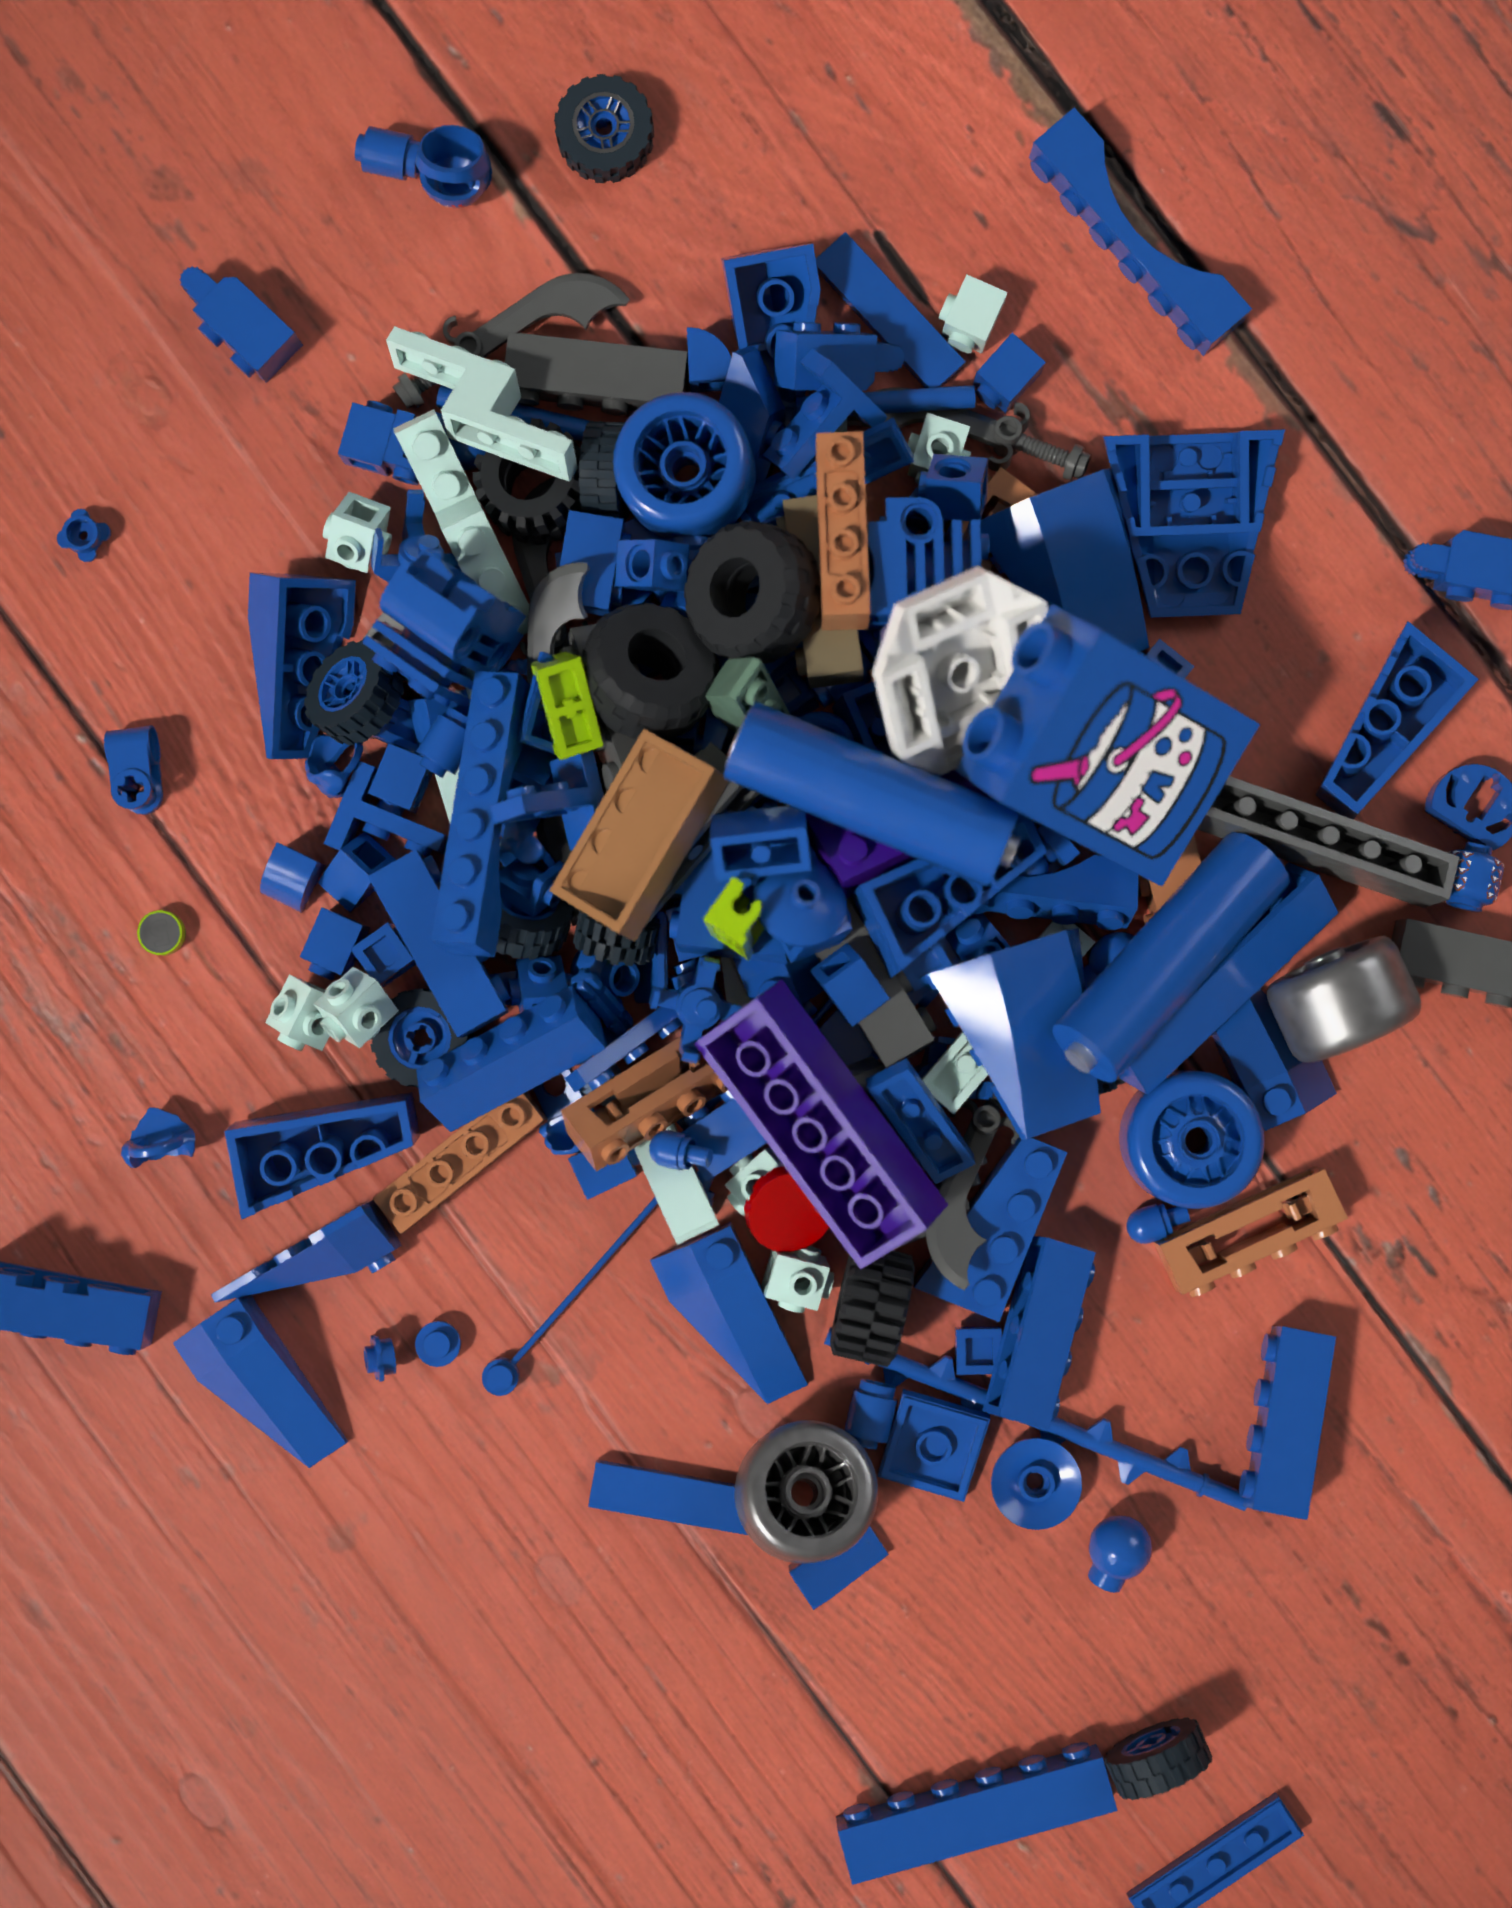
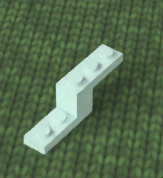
M394 326L386 339L394 368L453 389L441 409L448 438L570 482L578 468L573 441L560 432L553 430L545 431L526 424L518 417L510 416L521 399L514 368L500 360L491 361L471 354L463 347L449 346L432 340L421 332H409Z
M433 409L393 428L462 572L472 578L478 586L525 614L526 618L517 631L523 635L528 633L529 603L435 410Z
M1052 921L1038 938L1078 927L1075 924L1062 925ZM1079 928L1083 957L1095 941ZM963 1031L922 1078V1081L934 1098L952 1114L956 1113L988 1075L983 1065L978 1067L969 1051L972 1049V1046Z

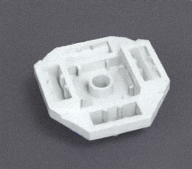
M977 566L895 603L890 621L881 631L880 651L873 669L892 755L902 762L916 765L939 775L957 768L964 756L963 738L967 727L980 711L992 707L1013 672L1012 654L1017 641L1031 625L1043 621L1048 612L1047 602Z

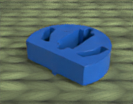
M1479 764L1461 766L1446 773L1434 783L1426 798L1425 812L1469 842L1486 845L1496 850L1512 837V783L1501 772L1491 767ZM1492 778L1493 784L1490 788L1495 790L1494 795L1479 818L1475 817L1467 821L1466 815L1468 811L1464 809L1465 804L1480 781L1485 782ZM1450 781V782H1452V784H1451L1450 789H1449V791H1448V804H1447V800H1446V787H1447V785H1448V782ZM1504 818L1509 821L1495 834L1486 830V827L1499 823Z

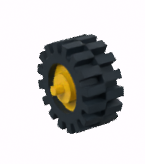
M579 910L573 944H575L577 950H583L582 954L586 956L595 955V960L603 962L604 959L611 960L610 964L618 965L619 962H624L626 966H634V962L638 965H645L646 962L650 963L654 958L661 925L660 920L654 916L643 928L635 942Z

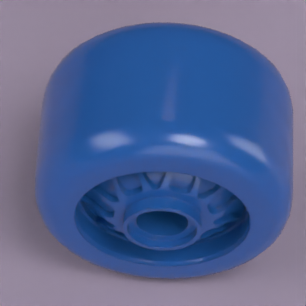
M675 392L661 395L646 402L627 419L615 443L613 469L618 490L634 517L645 528L666 539L679 536H704L711 538L719 529L729 524L733 525L743 514L751 500L755 485L756 468L754 455L746 432L729 409L708 396L692 392ZM688 465L699 468V473L694 479L687 482L677 481V474L681 468Z
M1181 1070L1173 1071L1149 1095L1140 1090L1135 1093L1122 1116L1119 1144L1128 1172L1135 1182L1147 1193L1174 1206L1188 1209H1203L1218 1206L1233 1199L1250 1184L1262 1162L1265 1135L1263 1123L1256 1106L1249 1096L1235 1083L1209 1072ZM1199 1127L1205 1133L1206 1143L1200 1151L1191 1153L1185 1145V1137L1192 1128Z

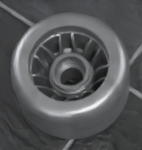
M1385 936L1370 938L1345 948L1339 947L1305 962V965L1278 978L1269 985L1267 990L1270 1008L1293 1056L1304 1063L1328 1059L1379 1039L1412 1021L1419 1015L1421 1010L1419 993L1399 949L1390 938Z
M803 1420L787 1423L763 1436L745 1455L735 1482L737 1514L748 1536L769 1555L791 1563H815L837 1557L846 1552L865 1534L877 1507V1477L867 1452L849 1433L839 1427L821 1421ZM796 1481H804L812 1488L813 1498L808 1506H800L792 1499L791 1489Z

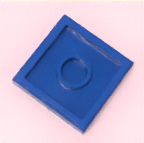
M903 1389L892 1422L888 1443L885 1445L878 1467L877 1477L964 1502L990 1422V1414Z

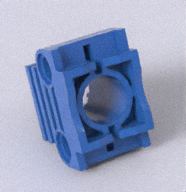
M920 497L886 498V516H880L879 521H868L870 619L868 629H864V631H882L890 621L895 603L974 567L982 568L981 560L989 559L988 534H981L980 519L971 520L963 536L962 520H952L943 538L942 514L934 502ZM906 527H918L924 535H914Z
M423 548L413 564L405 559L402 561L380 599V609L382 612L403 625V630L400 631L377 619L372 627L393 641L394 644L391 647L366 635L362 643L376 652L372 661L390 673L394 671L409 680L407 685L430 700L434 697V700L446 707L453 701L467 708L470 699L452 687L451 684L455 682L472 690L474 679L461 671L463 666L473 671L499 672L524 636L517 630L526 618V615L509 603L493 596L478 586L465 573L451 564L443 562Z

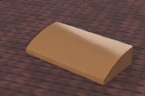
M643 729L549 891L618 934L636 942L729 780L725 779L724 774L710 765Z

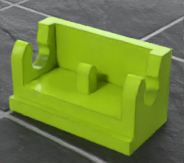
M565 651L553 655V661L546 663L536 661L531 663L532 672L536 675L551 731L554 754L557 755L559 760L604 746L581 657Z
M733 876L705 915L703 921L711 936L749 961L754 954L752 947L765 930L758 920L762 904L760 900H756L751 905L749 911L747 907L750 899L744 895V883Z

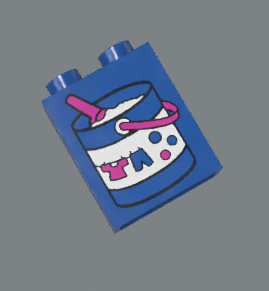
M1052 604L1043 621L1031 625L1017 641L1012 654L1013 672L993 706L980 711L967 727L963 738L964 756L955 771L999 802L1142 877L1163 886L1260 724L1104 631Z

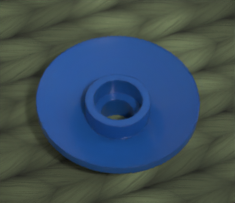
M811 860V871L760 876L755 885L753 903L756 900H760L762 904L758 920L770 935L785 944L795 947H812L822 944L838 931L845 918L846 897L844 890L841 888L835 875L817 861ZM797 890L807 892L811 896L812 901L807 902L800 899Z
M1027 1438L1012 1444L999 1456L992 1471L991 1490L997 1507L1009 1521L1026 1529L1042 1530L1060 1524L1072 1514L1081 1496L1082 1477L1077 1462L1063 1446L1049 1439ZM1032 1473H1039L1043 1477L1042 1484L1037 1488L1027 1486V1477Z

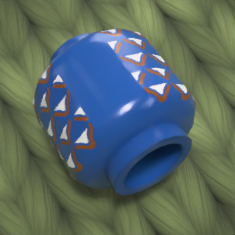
M1467 842L1464 849L1448 852L1460 858L1450 900H1447L1446 904L1459 909L1481 912L1483 906L1491 905L1496 901L1504 873V864L1498 858L1491 856L1493 848Z

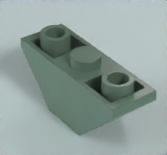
M754 657L728 659L715 677L705 696L709 701L708 706L713 715L736 734L745 715L755 701L790 715L762 661Z

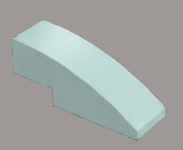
M673 1123L666 1129L678 1132L675 1123ZM648 1140L634 1148L677 1245L719 1225L694 1165L688 1170L683 1169L680 1171L656 1164L650 1156V1141Z

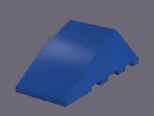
M1285 429L1213 434L1103 436L1148 613L1151 618L1241 614L1254 562L1255 545L1258 533L1261 532L1265 516L1263 512L1269 487H1272L1276 470L1274 468L1279 446L1282 445Z
M1111 468L1102 469L1030 497L980 521L981 534H988L989 551L993 555L989 559L1000 574L1005 572L1012 584L1046 601L1048 610L1054 604L1104 631L1137 652L1149 648L1132 547Z
M1079 928L1064 930L996 951L925 976L932 990L938 989L949 1007L945 1012L954 1027L960 1026L972 1046L969 1052L977 1066L983 1065L991 1078L993 1085L990 1088L1022 1141L1101 1113L1097 1078L1089 1073L1080 1071L1069 1062L1052 1032L1054 1024L1086 990Z

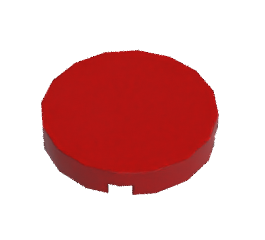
M785 1166L774 1168L760 1177L752 1187L754 1191L750 1195L749 1201L746 1199L744 1206L746 1224L759 1244L772 1251L792 1252L807 1248L822 1238L829 1228Z

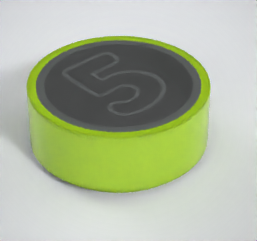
M157 910L148 913L142 918L138 925L137 936L139 943L147 952L165 956L173 954L181 948L185 941L186 930L184 923L176 914Z

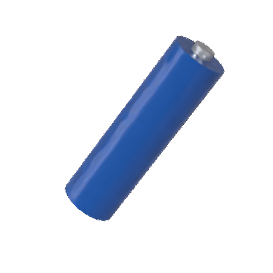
M757 701L753 703L745 715L726 762L724 778L986 887L989 885L998 864L1009 867L1020 842L1019 837L1011 834L1019 812L1009 806Z
M1238 832L1227 834L1054 1024L1052 1032L1055 1040L1073 1066L1105 1082H1115L1287 889L1290 883L1288 872L1282 862L1269 848L1246 834Z

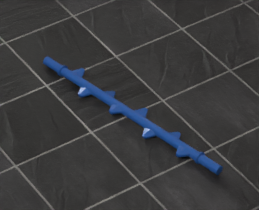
M832 1327L829 1328L824 1340V1344L830 1346ZM896 1354L890 1365L883 1367L886 1384L896 1387L906 1379L911 1378L960 1398L961 1406L978 1411L983 1409L988 1390L955 1376L953 1358L945 1355L931 1366H927ZM1058 1417L1051 1421L1049 1431L1034 1427L1040 1430L1041 1438L1052 1440L1058 1444L1069 1441L1117 1460L1120 1481L1124 1484L1129 1485L1141 1474L1147 1472L1192 1490L1199 1497L1204 1495L1242 1511H1245L1247 1508L1243 1506L1244 1497H1240L1239 1489L1209 1478V1474L1203 1473L1201 1475L1191 1471L1188 1450L1183 1447L1177 1448L1165 1459L1158 1458L1113 1440L1111 1421L1106 1418H1102L1088 1429Z

